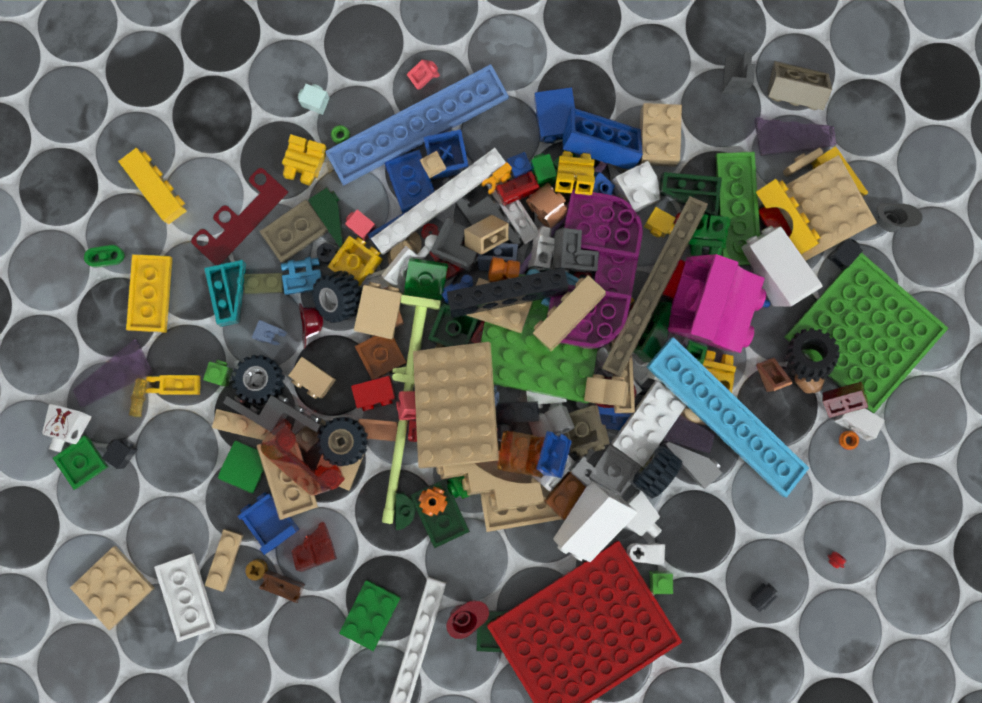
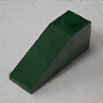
M325 188L308 199V201L341 248L344 244L341 209L337 203L340 199L334 190L330 192L328 188Z
M659 301L633 352L643 362L650 363L666 344L672 308L670 302Z

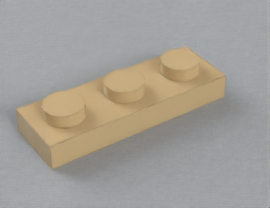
M219 409L216 410L212 428L264 441L270 440L272 432L244 415Z
M228 529L223 530L205 586L222 592L225 591L244 536L243 534Z

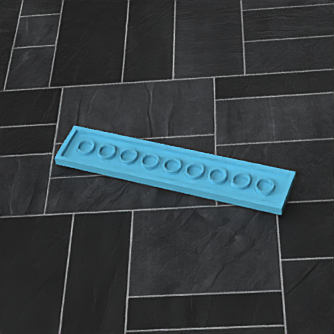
M674 337L666 342L646 366L782 497L787 498L809 467Z

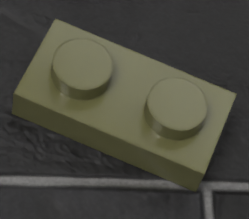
M244 274V293H284L282 275L284 274Z

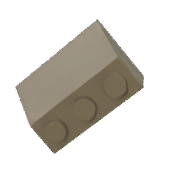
M774 61L768 85L769 98L777 102L781 100L786 101L794 106H807L811 110H824L832 92L829 74Z

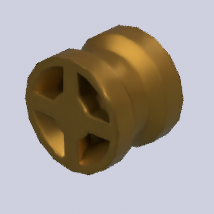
M262 559L253 560L246 566V576L251 580H259L268 571V565Z

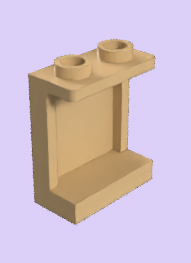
M369 282V285H363L354 331L393 339L403 293L399 292L400 288L388 286V289L380 288L381 284Z

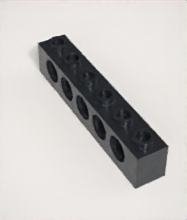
M560 268L448 291L447 297L451 316L454 318L565 295L568 292L569 285L565 269Z

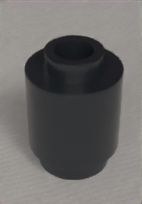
M762 583L751 595L752 598L749 602L761 612L763 609L766 610L778 598L775 595L778 591L770 583L767 585Z

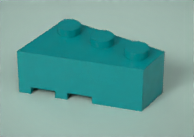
M243 260L204 268L216 324L224 327L240 323L246 263Z

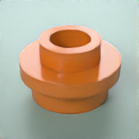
M844 431L839 436V443L842 448L852 450L858 446L859 437L853 431ZM847 437H850L851 442L849 444L846 443Z

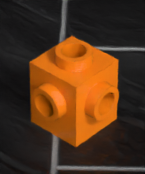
M434 486L433 489L429 487L427 491H422L418 501L421 502L419 507L423 508V513L433 516V514L438 515L439 511L444 512L448 502L445 501L447 495L443 494L444 491ZM434 498L436 504L434 506L430 505L429 499Z

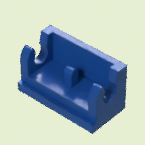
M598 406L601 423L606 425V429L621 430L632 414L614 413V408Z
M547 431L537 470L543 475L562 478L572 441L563 434L557 436L553 432Z

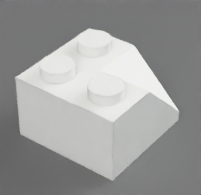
M648 161L616 176L612 181L615 185L613 191L616 196L627 201L635 212H639L661 200L658 179Z

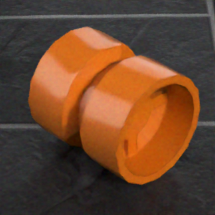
M492 257L488 282L519 277L520 261L508 260L505 262L503 258Z

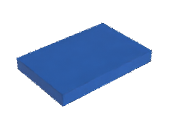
M420 149L385 162L402 213L411 210L435 192L431 179L420 162V159H422Z

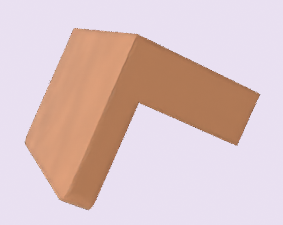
M358 418V422L365 427L364 430L368 433L367 439L396 440L398 422Z

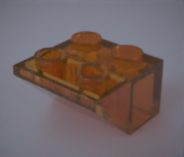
M503 431L497 470L542 477L543 474L537 470V465L545 437Z

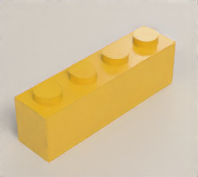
M136 147L118 162L160 218L167 224H170L187 211L183 206L185 202L179 195L175 196L172 192L174 190L173 186L168 180L164 181L161 177L163 175L161 170L156 165L153 167L150 163L152 158L146 151H140Z

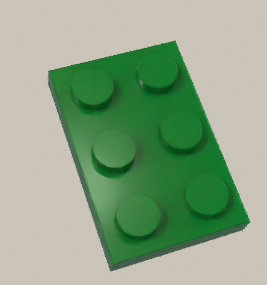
M366 580L339 634L374 652L401 597Z

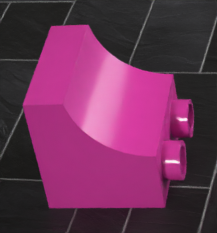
M717 254L686 257L681 279L672 301L668 332L724 351L741 353L742 348H747L754 337V327L750 323L754 311L760 310L765 302L766 290L762 288L765 278L744 270L738 266L737 261Z

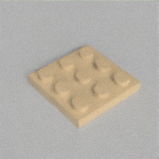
M114 546L79 578L70 589L108 630H111L154 587L118 547Z

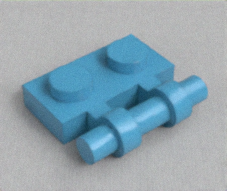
M306 257L305 260H288L287 263H281L282 271L289 270L288 275H282L285 295L314 290L313 285L322 276L320 269L313 270V266L320 265L319 258ZM306 267V272L296 273L297 268Z

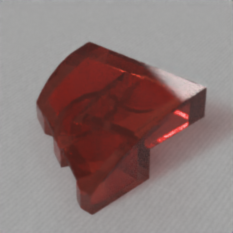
M325 522L319 523V527L311 535L308 534L301 545H297L291 551L297 571L303 572L337 559Z

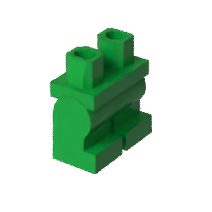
M703 215L688 244L691 246V256H702L703 247L710 248L709 255L717 254L721 256L722 249H726L731 219L724 216L711 215L710 217Z

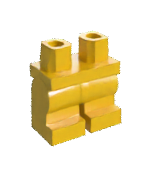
M290 134L289 145L285 158L282 161L284 165L283 176L286 179L294 180L296 172L301 173L300 182L310 186L314 178L319 176V171L327 155L325 152L327 148L325 144L311 140L307 141L305 138Z
M564 151L562 156L559 157L555 192L572 193L575 182V194L592 195L595 183L594 159H591V155L587 153L581 154L580 158H575L573 153ZM559 182H569L570 185L563 187ZM579 184H588L589 187L582 189L579 187Z
M707 350L703 366L732 393L734 373L736 371V367L733 366L734 356L723 354L721 362L717 363L714 362L716 352Z

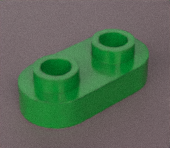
M116 245L94 247L85 252L84 261L87 265L94 268L118 265L124 260L125 254ZM117 253V257L113 259V254ZM98 255L99 259L94 261L95 256Z

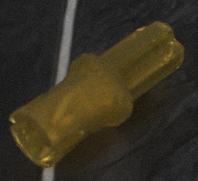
M137 378L135 381L133 395L130 396L132 400L129 416H142L143 403L146 400V379Z

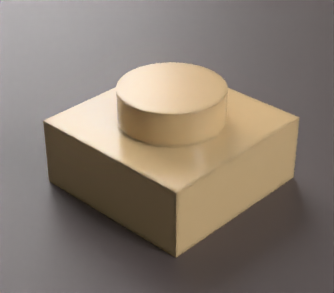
M437 151L420 159L429 178L446 170Z

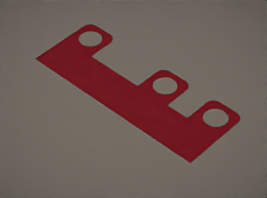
M258 168L249 178V182L260 194L239 216L226 205L222 206L214 214V221L225 230L217 239L205 229H200L191 239V243L215 266L220 265L289 193L263 168ZM259 173L266 176V182L263 185L255 183V176ZM222 211H228L231 214V219L227 223L219 220V214ZM201 234H205L209 239L208 244L205 246L197 244V237Z

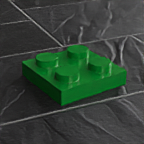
M409 258L403 295L441 301L448 264Z
M83 436L76 444L70 445L52 458L73 490H77L109 467L88 436Z

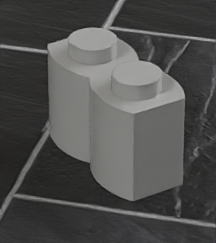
M552 405L545 414L539 413V421L528 422L536 443H544L547 431L560 436V434H565L575 428L566 406Z

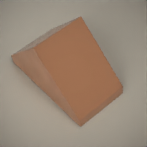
M775 358L756 364L766 392L775 391L792 384L791 379Z

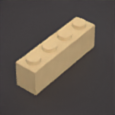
M587 276L585 279L583 277L579 279L575 284L576 288L571 293L567 292L562 297V303L558 307L554 306L547 313L548 317L544 322L542 320L539 321L533 328L535 330L533 332L534 336L551 352L606 295V291L590 276Z

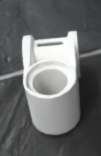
M632 543L627 547L626 553L635 562L664 565L665 544ZM640 550V554H637V556L633 555V551Z

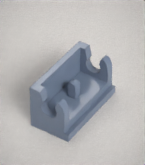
M259 320L251 338L263 343L268 342L273 345H280L279 342L273 340L275 334L285 337L287 332Z

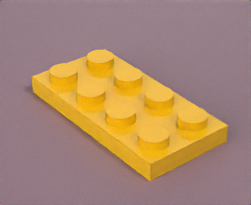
M132 254L126 330L167 333L172 257Z

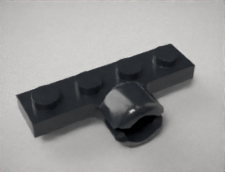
M538 401L497 403L495 411L498 443L513 440V424L515 422H537L540 420Z

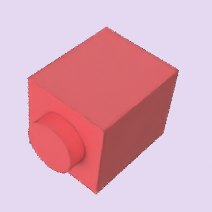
M359 210L351 212L346 218L347 222L345 225L363 241H366L369 238L368 234L377 228Z

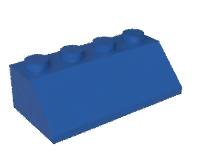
M571 107L563 133V150L579 155L587 153L593 159L630 170L637 165L643 155L641 129Z

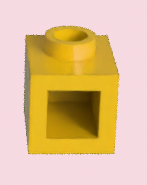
M655 207L644 227L650 230L653 236L664 238L666 234H671L675 226L673 222L676 218Z

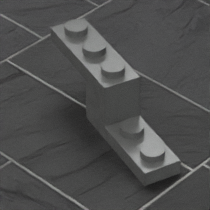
M445 179L442 181V184L445 185L450 179ZM465 196L455 202L470 226L491 215L507 222L508 242L510 244H518V247L521 246V236L516 230L513 231L509 226L511 224L510 220L505 214L502 216L499 211L500 206L495 199L491 200L488 196L471 208H469L471 204Z
M280 394L278 396L271 395L262 411L254 405L249 407L245 404V400L237 395L234 397L227 396L223 402L270 432L278 433L288 415L316 432H321V427L325 426L321 423L322 419L313 414L307 415L304 413V408L297 404L294 406L289 404V399Z

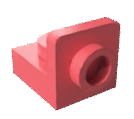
M423 59L406 74L416 89L419 90L433 77L438 78L440 76L436 64L433 61Z

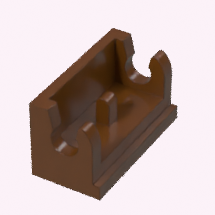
M269 570L264 573V581L259 589L298 603L305 584Z

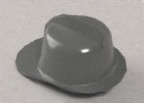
M882 203L877 208L876 226L888 232H896L903 227H916L923 220L921 212L909 204Z

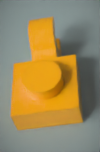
M508 162L496 170L490 178L483 180L482 187L486 184L492 186L488 190L489 195L495 192L496 184L504 183L511 177L512 167Z

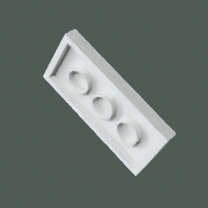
M655 380L635 408V413L631 414L611 444L643 467L686 405L671 390Z
M194 553L154 567L178 642L217 628Z

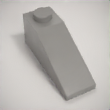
M670 442L662 444L682 460V467L701 488H707L722 474L719 470L721 466L713 458L710 460L705 456Z

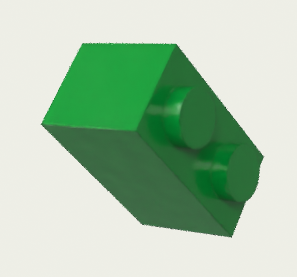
M541 153L534 156V159H531V167L539 188L546 183L554 186L557 174L550 154L545 155Z

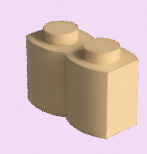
M593 374L592 378L587 377L584 401L626 407L629 383L625 382L624 378L612 376V380L604 379L605 376Z

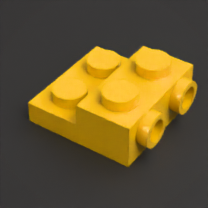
M348 236L328 265V268L334 272L347 271L354 276L355 280H358L360 286L369 273L372 275L383 259L379 257L380 252L372 246L370 249L365 247L367 243L358 236L356 239Z

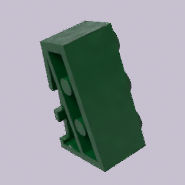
M663 172L660 177L659 192L684 205L689 196L708 204L704 214L717 216L722 178Z

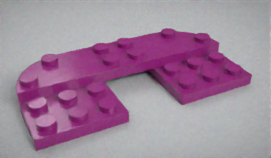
M573 189L564 228L582 230L581 250L599 252L598 270L596 271L594 281L606 291V295L560 343L579 346L584 349H593L612 342L618 337L625 326L643 230L639 215H637L627 201L617 196L593 192L592 195L575 194V189ZM569 285L568 292L571 293L576 288L575 285ZM564 295L551 297L548 312L554 306L558 307L562 303L561 299Z

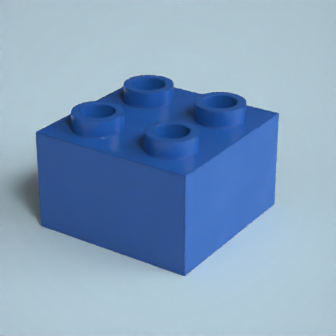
M461 129L424 137L427 156L437 151L446 167V170L433 176L432 180L458 175L469 167Z

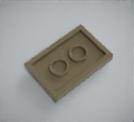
M306 199L259 232L279 261L283 263L327 233L328 229Z

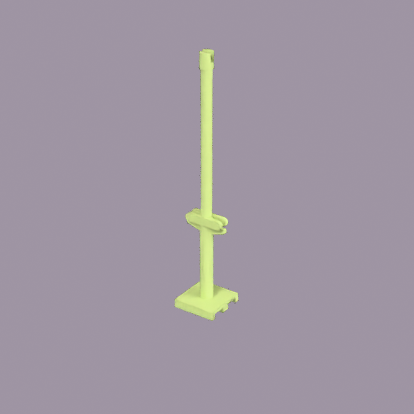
M402 295L401 303L415 307L406 367L394 368L392 372L395 374H393L392 378L394 381L405 382L403 391H413L415 384L413 351L421 350L427 309L440 311L442 302ZM408 420L398 421L386 503L383 510V523L393 524L395 491L398 489Z

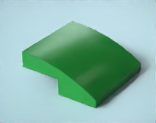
M235 441L223 463L218 479L253 494L264 471L258 450Z

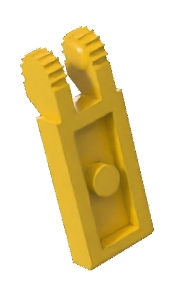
M160 375V377H146L148 382H160L159 389L148 388L146 393L200 395L201 376Z

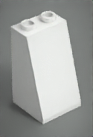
M781 226L765 228L761 231L763 234L747 239V244L741 247L755 274L765 278L762 287L766 290L772 306H793L823 287Z
M591 480V483L585 488L553 540L558 544L557 548L563 553L567 554L570 552L580 561L584 559L591 562L635 517L637 511L620 495Z

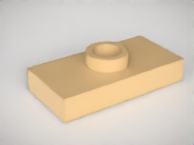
M818 148L808 155L803 153L795 158V163L783 171L784 175L789 177L823 155L822 149Z

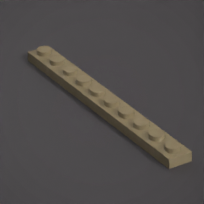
M689 196L627 318L625 326L618 335L602 367L603 370L617 377L622 376L708 206L707 203Z

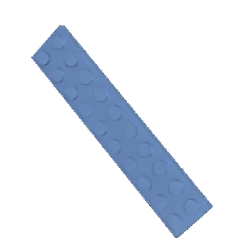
M490 64L325 152L344 186L384 165L385 162L424 144V137L445 133L509 99V96Z

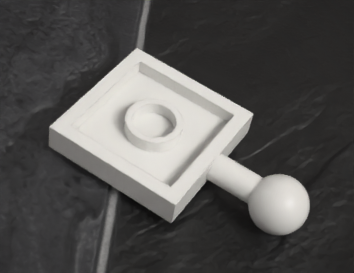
M427 236L425 246L418 254L405 246L381 276L403 292L409 258L424 260L431 251L438 236Z

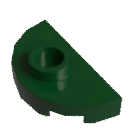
M395 491V530L397 531L410 525L414 519L415 506L409 496L403 492Z

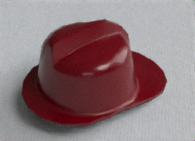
M299 303L302 321L303 349H305L306 338L316 335L321 331L323 318L315 307H303Z
M476 600L454 607L447 620V632L455 639L468 637L488 619L489 608L485 603Z

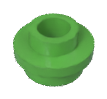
M342 125L334 127L331 131L332 140L336 144L344 142L350 138L349 130ZM339 133L344 134L342 138L337 137Z

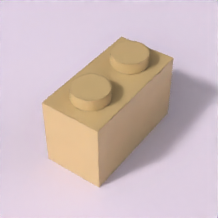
M493 215L464 229L465 246L480 255L508 240V223Z
M303 357L300 358L288 375L293 379L291 382L299 388L305 387L308 389L307 394L315 399L317 397L324 398L336 381L335 378Z

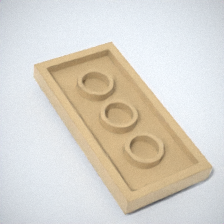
M295 433L256 445L279 520L318 507L298 443L293 440Z

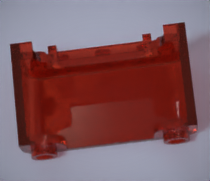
M285 418L262 441V453L312 496L336 489L345 480L342 469L337 465L324 467L320 464L313 471L290 450L296 442V437L290 430L292 425Z

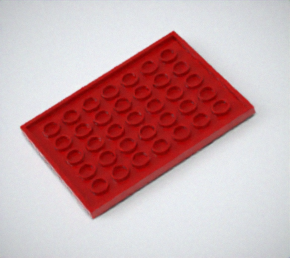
M619 540L603 549L591 562L586 560L487 624L488 629L533 703H591L682 643V640Z

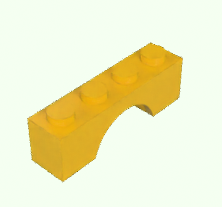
M774 179L756 191V194L766 208L779 207L790 214L793 220V231L789 239L802 255L820 243L818 239L821 237L815 228L811 230L807 223L810 221L804 212L800 214L796 208L799 206L793 196L790 198L786 193L789 189L784 181L781 180L779 182L778 179Z

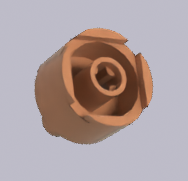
M549 183L544 184L526 200L531 211H535L538 215V220L546 227H554L567 216L568 207L564 204L566 200L559 192L555 194L554 189Z

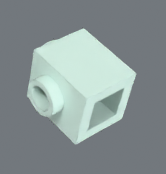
M305 84L304 89H301L298 94L302 107L323 115L330 97L322 87L316 84H312V86Z

